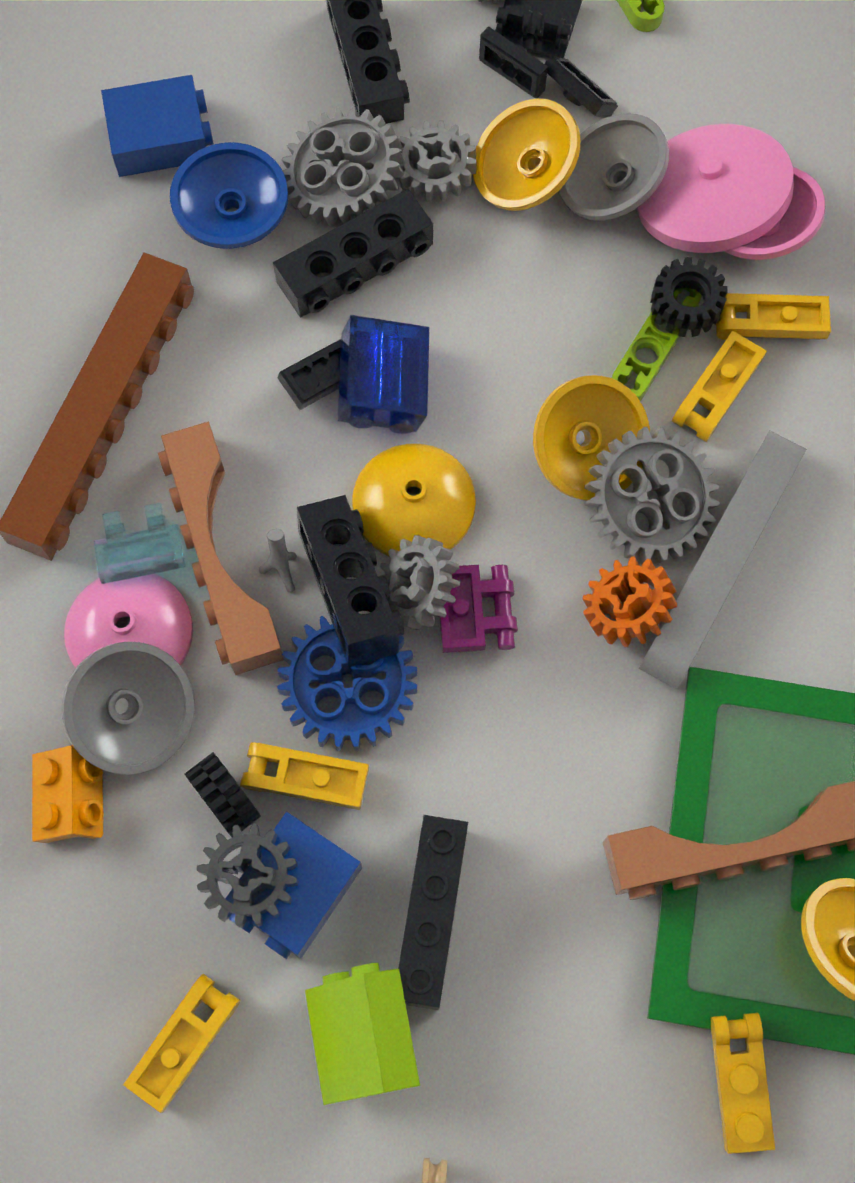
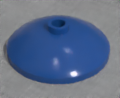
M219 143L200 149L181 164L171 183L170 204L178 225L192 239L214 248L234 249L262 240L278 226L287 209L288 187L281 167L266 152L243 143ZM230 208H237V209H238V210L233 211V212H227V210L230 209Z

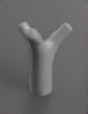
M272 529L267 533L270 555L267 562L259 568V571L265 574L272 568L277 569L287 592H292L295 590L290 574L289 560H295L296 553L287 551L284 532L281 529Z

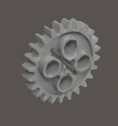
M352 107L348 115L344 116L340 108H337L332 119H329L325 113H322L321 124L316 125L314 122L308 121L310 131L307 134L301 131L296 132L300 140L299 144L288 143L287 145L292 156L282 157V162L287 168L282 171L287 182L288 199L304 218L311 216L315 224H319L323 218H325L329 227L334 226L337 218H341L344 224L350 221V216L356 215L357 217L364 210H370L375 207V203L378 200L381 202L388 200L389 198L385 193L387 190L393 191L399 188L394 178L404 175L400 164L405 162L401 152L403 147L392 125H386L381 115L373 118L369 109H366L359 116L356 108Z
M643 427L638 431L637 438L630 430L622 435V442L614 439L608 444L610 452L603 450L596 456L602 465H594L589 468L588 472L596 477L597 480L585 485V489L595 493V497L586 501L585 506L597 507L598 511L597 514L589 519L590 523L602 521L604 527L598 533L599 538L611 534L614 538L610 544V549L613 550L622 544L625 545V558H630L639 551L641 563L646 559H651L653 554L657 563L666 561L668 553L673 559L683 556V548L690 551L698 547L694 537L702 539L709 535L703 525L716 522V518L707 512L708 509L720 505L718 500L710 498V493L720 488L719 484L708 483L707 477L712 475L715 469H703L700 465L707 456L705 453L699 454L696 457L691 454L695 445L694 441L684 446L679 445V432H676L666 440L663 427L657 429L652 437L647 427ZM657 459L667 464L669 468L668 478L658 473L656 469ZM637 461L642 463V469L637 466ZM620 474H624L631 479L633 484L631 493L624 491L620 487ZM655 491L658 498L650 500L647 492ZM674 497L683 502L685 506L684 516H679L673 510L672 501ZM637 512L647 517L649 522L647 532L637 527L635 522ZM663 521L668 524V529L663 528Z

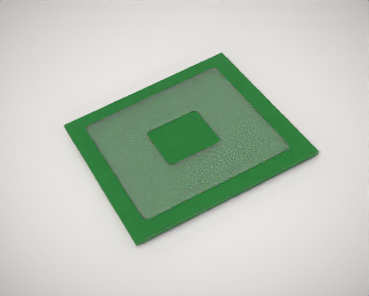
M689 667L669 827L670 835L706 844L729 845L752 842L773 835L791 825L805 812L816 795L827 787L855 781V693ZM847 844L831 847L832 855L816 860L805 861L804 855L800 854L787 857L788 865L762 871L759 863L743 867L745 874L731 879L718 881L717 875L714 873L699 877L700 885L686 889L674 890L672 883L663 885L647 1019L711 1030V1017L726 1016L727 1020L743 1019V1014L759 1013L763 1028V1039L855 1055V1001L839 992L819 972L807 951L801 930V915L804 904L820 885L839 878L855 879V851H848Z

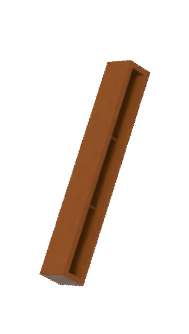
M143 252L0 520V535L6 543L52 561L56 551L62 550L66 545L70 534L69 526L73 518L84 510L88 501V490L94 478L98 479L102 475L107 462L106 455L112 443L116 444L122 437L125 427L124 420L130 409H135L139 404L142 396V385L148 374L152 375L156 371L160 360V351L165 341L169 342L173 338L177 328V318L182 308H188L192 301L194 287L191 284L187 268Z

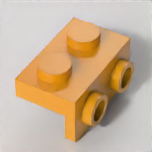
M73 745L32 754V842L49 843L74 837L101 838L103 836L104 816L103 770L86 761L74 749Z

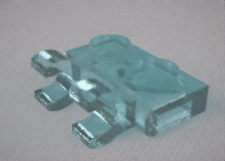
M161 503L144 506L148 530L128 534L125 532L124 523L121 522L120 511L103 514L106 538L93 540L98 576L101 584L186 567L178 524L167 526Z

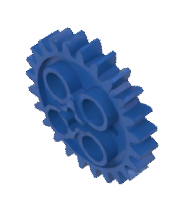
M321 616V629L316 631L308 624L304 626L307 636L305 641L295 636L291 638L292 644L297 650L296 653L291 651H283L282 653L284 661L290 665L289 667H280L277 671L280 678L288 680V682L277 686L279 695L290 696L281 703L284 711L296 710L290 718L292 726L300 725L303 722L306 723L302 731L303 737L307 739L315 732L319 733L318 744L320 747H323L329 738H333L337 751H341L345 740H351L354 750L359 751L360 739L365 737L374 747L376 746L375 733L380 731L386 737H392L389 723L392 721L403 726L405 718L399 710L413 709V702L405 696L417 694L418 685L406 681L417 676V667L405 666L413 659L412 650L401 651L398 654L377 659L370 665L359 664L348 668L333 624L330 625L327 619ZM399 636V650H400V649L403 647V645H404V637H403V636ZM323 655L330 656L335 660L333 667L326 671H319L312 666L314 660ZM379 673L386 675V678L382 680L371 678ZM343 675H352L353 687L344 688ZM312 682L323 684L314 689L309 687ZM368 691H377L384 697L382 703L375 707L363 705L360 699ZM328 696L335 697L341 702L339 708L331 713H324L317 708L319 701Z

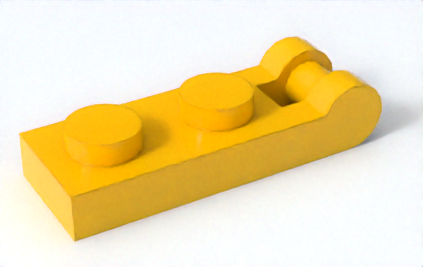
M727 293V299L720 315V320L716 323V336L722 340H726L732 331L743 337L827 339L831 333L829 296ZM747 312V319L736 318V313Z
M732 331L676 411L672 422L680 427L684 425L690 427L697 432L696 436L707 442L764 359L767 350ZM698 404L711 411L707 418L694 411Z
M250 743L247 757L251 758L248 772H243L240 787L252 791L280 794L356 810L361 809L369 764L268 744ZM268 762L279 763L276 777L265 775Z
M202 974L193 984L123 1084V1086L160 1113L166 1110L241 1001L230 992L226 995L214 987L215 981L205 974ZM202 1002L214 1010L207 1022L194 1014Z
M759 1013L743 1014V1019L727 1020L726 1016L711 1017V1033L725 1151L728 1154L775 1150L762 1042L763 1028ZM745 1038L746 1050L730 1052V1039Z

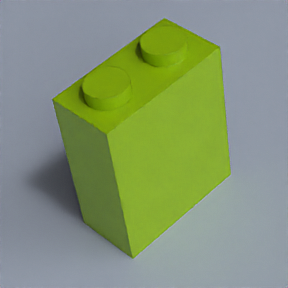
M379 963L359 965L351 968V977L349 971L322 976L323 985L305 990L323 1105L420 1086L399 969L380 971Z

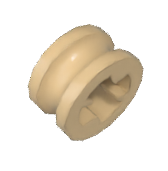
M424 1158L422 1183H446L447 1160L441 1159L439 1164H433L430 1158Z

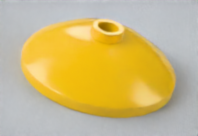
M539 98L516 103L500 113L485 129L476 146L477 170L473 177L476 187L482 196L498 208L520 211L540 205L555 195L571 176L580 153V132L573 116L561 104Z
M598 375L581 376L561 384L544 401L534 425V453L545 478L557 490L567 496L581 500H590L595 497L594 492L585 489L587 483L597 480L596 477L588 472L589 468L594 465H602L596 456L603 450L610 452L608 444L614 439L622 442V435L630 430L637 438L638 431L643 427H647L650 431L645 409L638 397L627 386L609 377ZM579 431H582L585 437L581 445L576 440ZM637 461V466L642 469V463ZM620 474L619 485L625 490L632 484V481L628 476Z
M417 443L394 446L372 458L360 472L352 496L353 510L358 509L363 522V537L368 542H371L375 549L389 556L388 551L390 549L401 550L400 540L406 539L412 542L414 535L426 539L429 537L442 542L444 548L451 550L467 534L474 518L476 505L474 486L463 465L452 455L437 447ZM413 486L421 489V493L416 496L409 495L406 491Z
M839 878L823 883L808 897L802 910L801 930L807 951L819 972L839 992L855 1001V879Z

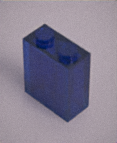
M350 315L341 333L338 421L350 423L351 426L356 428H370L372 426L390 428L392 432L398 434L417 432L428 413L430 327Z

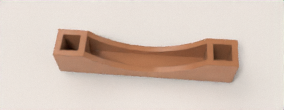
M209 421L161 435L165 450L158 452V456L165 476L173 474L176 487L169 489L176 513L184 511L188 523L181 525L180 528L187 550L195 548L199 561L191 564L199 588L207 586L210 600L204 601L203 604L210 626L218 624L222 638L215 640V644L222 665L230 663L235 675H239L284 660L268 608L250 598L233 582L216 555L212 535L213 509L218 489L225 476V470Z
M855 781L827 787L816 795L805 812L791 825L773 835L752 842L729 845L697 843L670 835L654 826L608 835L603 841V846L616 895L628 893L630 900H636L657 894L656 886L672 883L674 890H681L700 885L699 877L716 873L718 881L744 875L743 867L760 863L762 871L788 865L787 857L803 854L805 861L816 860L832 855L831 847L847 844L848 851H855Z

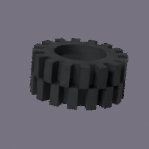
M685 257L683 265L680 264L679 259L671 262L670 268L665 265L661 269L660 275L656 278L650 303H652V315L657 314L656 322L659 326L666 321L665 331L672 333L675 327L680 329L678 336L685 337L687 330H691L692 337L699 336L701 328L706 333L711 330L713 324L716 325L728 293L727 286H723L725 281L723 274L715 277L717 267L712 264L707 270L704 268L706 260L699 258L697 265H693L692 257ZM679 288H691L699 292L703 296L704 301L698 307H686L674 299L673 293Z
M214 752L184 773L231 837H233V826L238 825L243 831L261 817L253 803Z

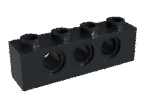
M326 0L328 15L352 101L359 116L366 109H369L373 118L381 115L385 124L404 120V104L410 102L409 92L405 79L399 80L397 75L401 71L397 50H390L388 42L392 41L388 19H381L379 12H383L382 0Z
M406 189L274 261L276 283L300 318L310 312L317 313L337 297L343 294L354 293L364 282L377 275L383 276L390 273L397 264L411 256L418 257L424 254L433 245L434 223L410 190ZM386 236H394V237H396L395 239H392V240L384 239V237H386ZM354 254H361V255H363V256L360 257V258H351V257H350L351 255H354ZM322 272L329 273L326 277L315 276Z
M346 495L297 507L298 532L348 668L398 654L399 636L404 635L403 621L398 610L391 611L388 600H390L389 586L384 575L377 576L374 568L377 566L375 551L371 542L364 543L361 535L364 533L363 522L358 509L351 510ZM368 611V612H371V613H369V614H360V613H358V612Z
M429 815L423 816L398 967L405 1004L409 1006L438 1011L440 1008L468 822Z

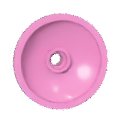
M793 167V196L781 220L758 239L725 252L739 258L764 260L787 255L808 243L820 229L825 216V197L817 181L804 171Z
M142 570L112 572L89 584L73 602L68 612L64 629L66 650L75 668L96 650L119 642H140L155 646L172 656L181 666L189 652L193 636L192 616L182 594L163 577ZM121 617H129L130 623L126 627H116L117 621Z

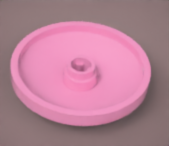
M716 124L698 127L683 132L667 141L669 146V162L664 178L655 192L643 204L637 207L638 216L645 229L665 245L694 253H714L735 249L763 236L784 216L791 203L794 191L793 166L783 146L773 137L760 130L735 124Z

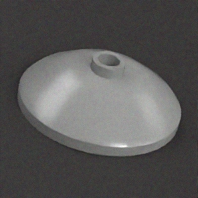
M618 114L594 123L580 134V153L576 166L567 182L559 190L562 200L573 213L588 220H610L633 211L655 192L666 173L669 162V146L664 133L653 120L639 114Z
M140 642L114 643L91 653L76 667L70 676L62 699L63 725L74 749L92 765L116 774L143 773L168 761L185 742L192 726L195 709L192 686L180 664L165 651ZM121 698H125L128 702V709L126 712L119 714L115 709L116 702Z

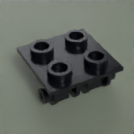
M505 0L503 8L499 7L497 11L496 23L498 24L495 31L514 44L523 46L527 51L550 57L564 58L583 0Z

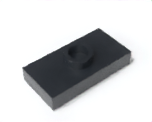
M488 26L480 35L479 60L534 98H539L546 88L548 66L530 55L523 46L514 44Z
M549 57L545 62V65L548 66L547 74L565 89L563 95L570 102L577 106L583 105L595 116H612L618 107L617 102L568 59Z
M343 337L280 371L277 378L296 406L301 410L365 375L368 368L347 338Z

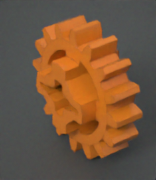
M631 557L627 566H622L619 560H615L613 564L614 570L608 572L606 569L601 568L599 573L602 579L599 582H588L593 594L583 595V601L587 606L583 613L598 637L603 635L608 644L612 645L619 638L622 645L628 647L631 639L637 637L641 644H645L646 633L651 631L659 636L661 631L658 624L660 622L671 623L673 620L667 609L677 608V602L673 596L676 593V589L662 566L655 568L651 559H646L641 566L636 557ZM605 613H609L610 617L616 619V621L607 618Z

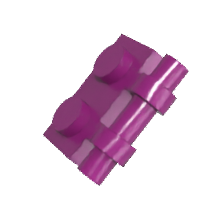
M479 565L459 566V569L452 574V579L460 581V586L451 588L450 594L455 597V603L446 602L444 608L447 615L444 618L440 617L443 653L485 650V634L492 633L497 635L499 650L515 648L514 633L518 631L517 618L512 616L511 608L514 584L512 580H509L507 565L492 566V580H480ZM490 597L494 599L495 616L483 617L482 598Z

